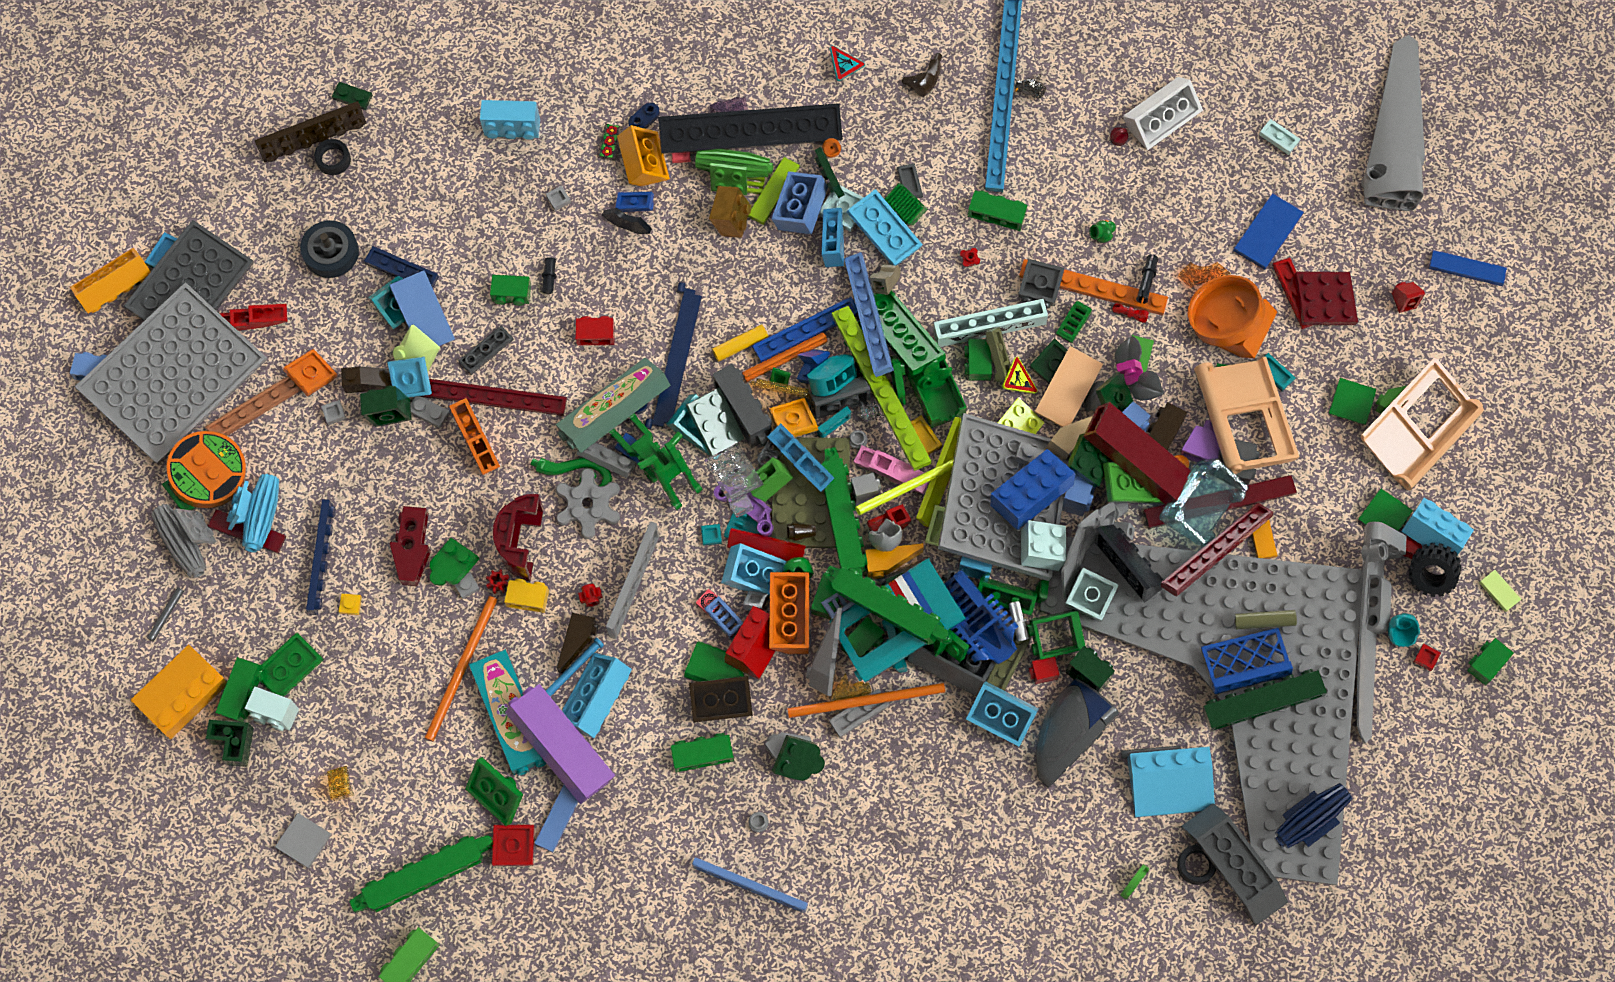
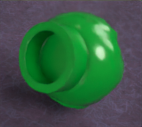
M1108 220L1097 221L1095 225L1090 227V237L1094 240L1096 239L1099 243L1109 242L1113 238L1112 233L1116 230V225Z

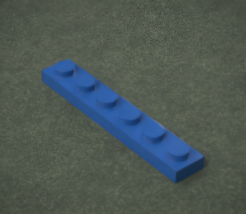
M849 297L752 345V348L762 363L820 333L836 327L837 325L832 318V312L849 306L854 317L858 316L856 304L853 298Z

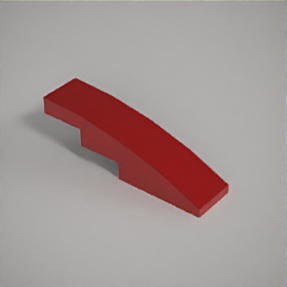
M287 304L248 305V309H230V313H219L238 331L264 328L288 322Z

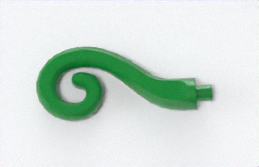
M533 458L530 464L536 467V472L547 476H557L580 468H591L598 471L602 476V482L599 486H605L612 482L610 470L585 458L560 463L544 458L540 460Z

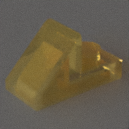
M845 673L832 694V701L869 695L871 693L870 684L857 682L853 684V687H850Z
M347 766L327 771L331 800L338 801L354 796Z

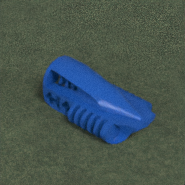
M962 569L959 570L945 583V586L966 619L950 630L953 631L957 628L958 631L955 634L957 636L962 634L961 639L963 641L966 639V643L972 646L967 651L968 655L974 650L976 651L971 657L974 663L980 660L991 659L995 663L1000 664L1010 658L1017 650L1013 637L1015 630L1019 626L1016 622L1008 626L1007 623L1012 620V617L1010 616L1006 620L1002 619L1008 612L1004 611L1002 614H998L1004 607L1000 605L996 609L993 608L999 603L997 599L991 604L989 603L994 595L991 594L985 598Z

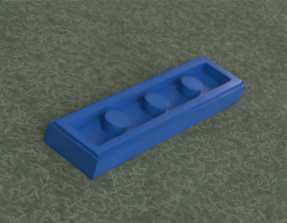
M1436 250L1432 252L1429 265L1431 270L1498 286L1504 285L1507 267Z

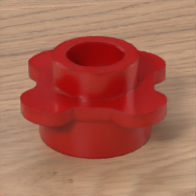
M976 248L960 252V256L963 258V266L969 267L980 263L981 260L978 258V250Z

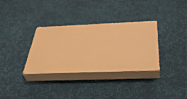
M1070 346L1034 413L1060 427L1072 424L1103 363Z

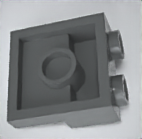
M1028 259L1018 297L1022 298L1021 301L1025 303L1044 299L1046 308L1055 306L1065 268Z

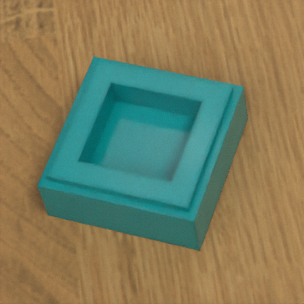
M720 524L701 526L703 546L722 544Z

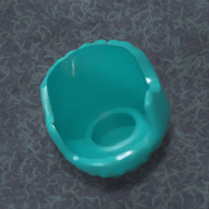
M1401 613L1392 617L1388 627L1390 641L1398 647H1409L1415 644L1420 634L1419 623L1415 616Z

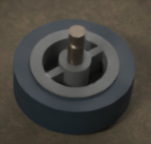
M327 220L311 226L303 235L300 244L301 255L309 270L324 278H335L346 274L356 264L359 256V247L353 232L348 226L338 221Z

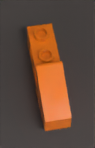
M467 398L448 406L482 475L499 468L500 465Z

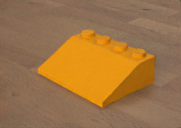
M188 644L131 701L171 740L226 687L227 681Z

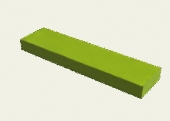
M785 157L782 159L753 205L751 213L748 215L749 218L763 225L766 223L777 205L788 171L797 172L800 168L799 164Z

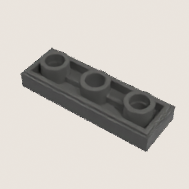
M500 326L458 361L472 375L510 344L514 338Z

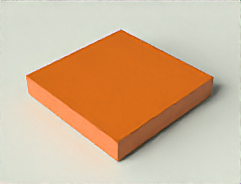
M314 348L283 368V371L307 397L336 379L338 375Z

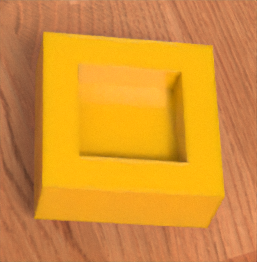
M341 593L339 613L359 615L362 596Z

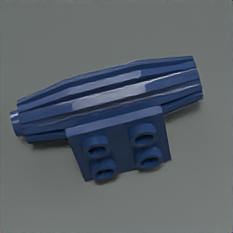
M1341 783L1319 794L1315 791L1311 792L1282 815L1286 821L1275 832V841L1281 848L1284 846L1290 848L1302 841L1307 847H1310L1340 824L1336 817L1352 801L1351 794Z

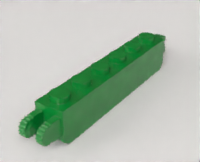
M836 447L824 449L825 461H823L822 465L834 477L824 488L839 566L840 569L842 567L847 570L852 568L859 572V576L863 578L862 573L865 572V566L868 565L866 554H862L861 551L864 543L862 536H858L857 529H860L859 519L854 517L853 511H856L855 500L850 498V493H853L851 482H847L846 475H849L848 466L843 464V459L839 457Z
M829 566L824 576L832 582V587L838 595L929 645L933 644L936 640L943 644L952 642V635L944 628L938 615L932 612L927 614L924 612L925 609L916 603L914 605L907 603L908 600L902 595L898 594L896 597L891 594L892 591L883 585L881 588L876 586L874 580L869 577H865V579L860 577V573L852 568L847 570L844 567L838 569Z
M489 835L481 836L477 839L473 836L462 837L453 846L446 845L440 848V852L434 855L432 853L427 854L421 858V861L415 864L413 862L408 863L402 867V870L396 873L392 871L385 874L384 878L377 882L373 880L366 883L365 888L361 889L362 893L350 900V905L355 913L367 909L380 912L480 864L483 860L482 853L493 848V839Z

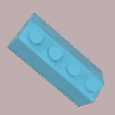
M594 653L562 710L576 729L584 736L595 738L596 734L600 731L602 723L610 713L614 701L618 698L624 683L629 678L632 669L615 657Z

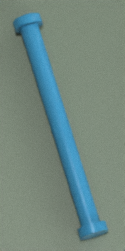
M597 637L578 659L546 690L550 697L599 648L604 646Z

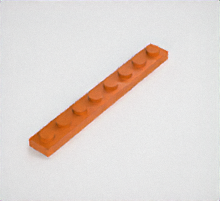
M1027 259L1023 261L1019 278L1024 276L1028 262ZM1065 269L1059 287L1060 289L1146 310L1162 316L1164 315L1168 300L1167 296L1150 292L1148 302L1143 304L1144 298H1142V302L1139 303L1136 300L1139 291L1137 288Z

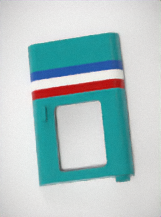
M929 558L885 585V587L892 591L891 594L896 597L898 594L902 595L908 600L907 603L911 605L916 603L925 609L924 612L927 614L932 612L941 618V623L947 630L966 619ZM855 604L841 614L839 640L856 668L854 674L859 681L868 682L926 645L923 641L903 631L865 656L858 657L845 634V629L871 612Z

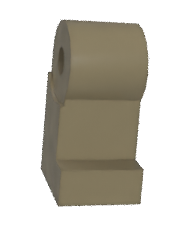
M883 264L877 274L873 273L870 277L873 293L888 295L900 278V267Z

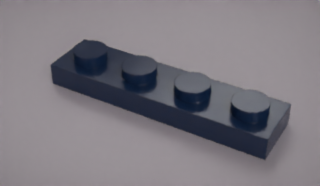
M372 246L364 260L368 266L394 277L400 276L403 279L424 270L432 288L439 278L437 273L375 246Z

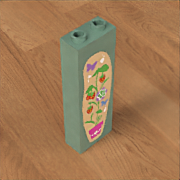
M645 357L555 424L559 430L557 434L563 442L566 441L572 450L575 448L582 453L671 385L664 372Z

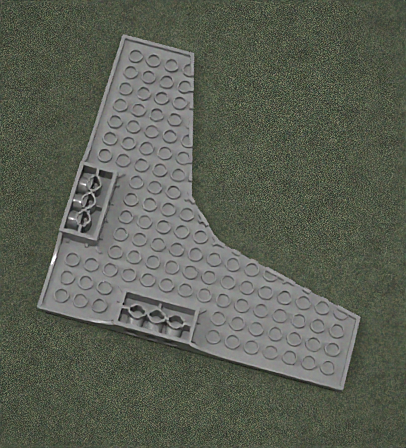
M1066 537V558L1074 537ZM1094 542L1083 557L1082 565L1079 566L1080 571L1082 568H1085L1118 584V588L1102 621H1097L1078 611L1081 627L1089 628L1097 633L1108 635L1132 646L1151 651V653L1186 664L1199 673L1212 691V682L1201 647L1279 628L1289 661H1291L1293 667L1292 675L1294 677L1301 676V672L1305 670H1319L1327 691L1324 697L1232 725V733L1250 845L1275 878L1337 886L1344 809L1336 817L1340 824L1310 847H1307L1302 841L1290 848L1285 846L1281 848L1274 838L1276 837L1275 832L1286 821L1282 815L1311 792L1315 791L1319 794L1339 783L1346 788L1360 622L1362 570L1226 555L1177 597L1162 589L1144 603ZM1135 544L1139 550L1137 553L1141 558L1145 557L1150 562L1151 570L1154 573L1158 572L1163 580L1198 552ZM1064 565L1059 571L1053 570L1052 578L1049 580L1047 600L1041 601V612L1051 615L1073 609L1064 605L1066 600L1063 597L1061 575ZM1296 611V626L1238 630L1235 628V614ZM1276 634L1267 636L1265 642L1272 646H1275L1278 641ZM1250 640L1245 646L1255 651L1259 643ZM1230 645L1226 651L1236 656L1240 648ZM1262 645L1258 653L1268 658L1272 650ZM1216 650L1207 651L1208 657L1215 661L1221 654ZM1242 650L1238 658L1249 662L1252 654ZM1274 652L1271 660L1276 663L1284 661L1283 656L1277 652ZM1223 655L1219 663L1229 667L1233 659ZM1255 656L1251 665L1257 668L1262 667L1265 661ZM1236 661L1232 670L1242 672L1246 666ZM1216 666L1213 671L1215 678L1224 676L1226 670ZM1282 678L1275 679V680H1271V681H1274L1275 683H1278V682H1281V681H1282ZM1263 682V683H1259V684H1255V685H1251V686H1247V687H1243V688H1239V689H1235V690H1231V691H1227V692H1223V693H1219V694H1215V695H1217L1220 700H1223V699H1225V696L1228 695V694L1236 693L1237 695H1240V694H1243V693H1244V690H1245V689H1248V688H1251V687H1255L1256 689H1259V688H1262V687H1263V684H1265V683H1267V682Z

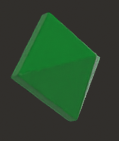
M773 367L769 385L787 390L791 373Z

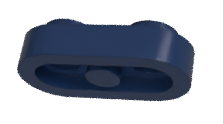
M651 102L643 105L629 118V126L632 125L644 129L649 127L660 115L658 105Z

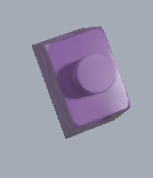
M1206 420L1203 427L1195 426L1180 455L1194 462L1214 468L1218 461L1219 446L1211 421Z

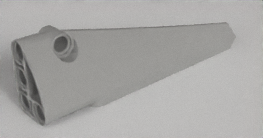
M1410 35L1393 44L1366 172L1361 180L1366 205L1401 211L1416 209L1424 196L1422 166L1425 159L1419 50L1418 41Z
M1369 522L1364 528V543L1361 550L1363 563L1357 673V728L1363 743H1367L1372 738L1377 634L1385 633L1388 630L1390 622L1392 586L1390 581L1384 578V564L1388 559L1401 558L1402 555L1406 554L1407 536L1382 522Z

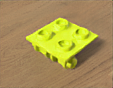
M1019 397L997 422L1036 434L1044 424Z

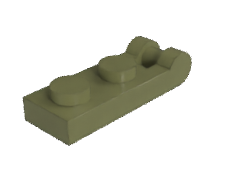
M996 327L985 333L986 342L991 351V360L995 364L997 371L995 379L997 382L1002 383L1011 364L1001 329Z

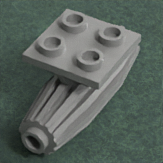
M168 504L155 508L151 515L159 536L173 559L189 577L197 578L203 575L206 565L197 544H215L217 542L213 536V531L204 522L203 515L198 511L176 508L173 510Z

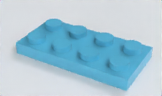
M876 189L847 210L848 215L891 265H899L923 245Z

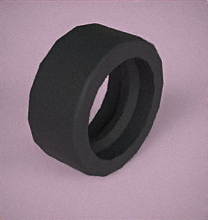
M328 139L316 147L314 153L315 161L323 173L332 176L339 175L349 167L351 162L350 152L342 141ZM330 149H339L343 153V159L335 165H326L322 161L323 154Z
M1196 844L1188 846L1182 851L1177 860V869L1180 876L1190 884L1201 885L1207 883L1217 870L1201 847ZM1200 853L1207 858L1209 869L1203 876H1193L1187 871L1185 861L1190 854Z

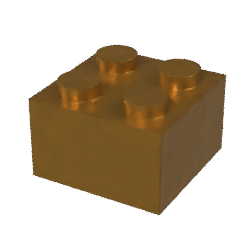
M718 186L709 220L721 236L742 238L743 232L747 227L748 215L751 213V205L738 187Z

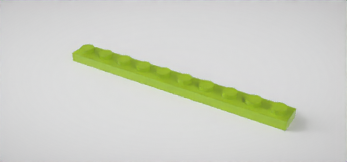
M846 306L832 312L835 324L862 375L870 386L871 392L913 471L930 465L931 459L886 375L883 374L878 377L874 375L864 334L850 307Z

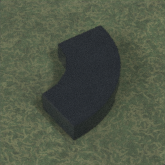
M618 208L604 210L602 216L609 222L637 234H650L652 230L641 217L627 215Z

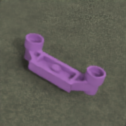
M725 485L715 487L714 496L717 500L732 502L758 523L757 530L762 536L770 537L772 535L773 525L770 518L772 509L768 505L754 497L743 485L740 488H727Z

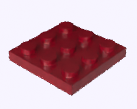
M1297 271L1295 273L1302 325H1356L1358 323L1350 272Z

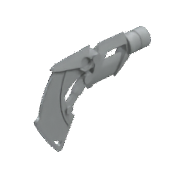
M1110 502L1099 511L1096 509L1077 525V532L1061 571L1062 591L1065 600H1067L1080 571L1079 566L1082 565L1086 551L1095 542L1096 528L1112 525L1116 519L1126 514L1128 511L1127 502Z

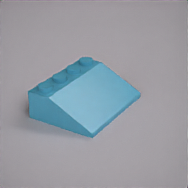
M1210 747L1129 754L1127 761L1135 817L1201 812L1212 803L1215 804Z

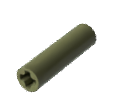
M1295 610L1235 614L1236 630L1297 625Z

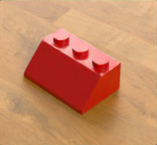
M753 606L725 653V663L760 680L776 652L769 649V613Z

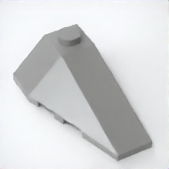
M842 608L837 609L813 658L811 667H807L806 678L810 679L809 686L827 696L832 695Z

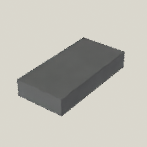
M915 163L898 166L897 172L900 184H903L917 199L923 198Z

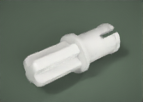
M1011 602L1009 604L1013 620L1011 624L1016 622L1019 626L1015 630L1016 640L1029 639L1025 624L1026 619L1023 618L1020 602Z

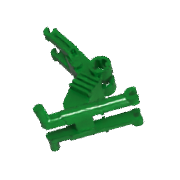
M634 413L629 417V420L643 434L641 438L630 446L615 428L609 432L610 436L614 438L630 457H637L640 461L637 463L639 469H643L644 474L652 483L659 480L663 490L670 499L669 503L678 510L682 507V504L670 485L673 478L682 472L690 488L696 494L703 490L695 480L691 469L686 464L680 451L675 447L683 436L677 431L670 441L664 444L665 447L659 449L660 445L657 442L653 443L652 433Z

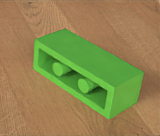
M419 927L416 930L413 929L408 934L407 942L403 947L399 946L395 950L394 958L391 962L385 963L380 969L381 974L378 977L384 982H411L440 944Z

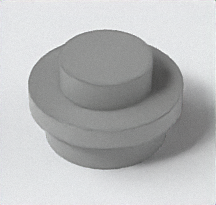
M856 430L849 435L851 447L860 449L861 446H866L868 438L863 431Z
M755 812L750 816L748 823L754 832H763L768 827L769 821L764 813Z

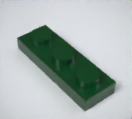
M822 148L815 149L817 157L814 159L819 168L823 167L821 173L825 181L829 179L830 182L827 185L831 193L835 192L838 198L844 196L845 194Z

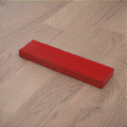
M1291 258L1274 262L1272 266L1301 329L1313 326L1302 325L1294 276L1297 271Z
M734 528L730 529L727 548H731V546L741 543L785 561L794 557H804L806 549L805 545Z

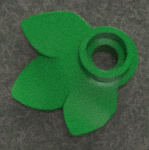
M938 360L933 361L918 374V387L924 389L942 386L946 383L945 379L951 375L952 367L940 368Z

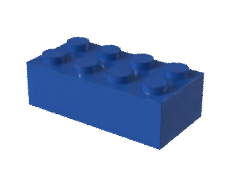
M1046 449L991 493L990 506L1015 529L1019 530L1028 520L1034 518L1074 485L1075 472L1049 449Z

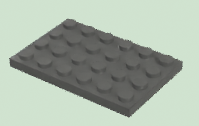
M192 220L125 303L124 308L145 321L186 282L217 311L254 264V261Z

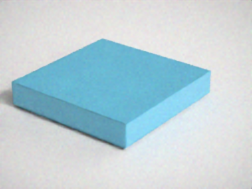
M425 356L387 362L392 386H396L407 397L432 394Z

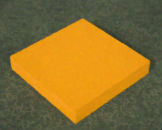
M805 398L769 408V413L775 426L777 427L781 423L794 437L818 431L817 423Z

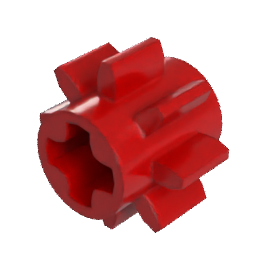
M502 569L499 572L491 570L492 574L490 577L486 576V580L490 582L486 585L487 588H493L494 594L497 591L504 593V588L508 587V582L506 581L509 579L508 574L503 576ZM498 579H501V582H497V584L494 583V581H498Z
M595 584L582 586V592L578 593L581 604L585 603L586 607H594L600 604L599 599L603 598L600 587L596 588Z

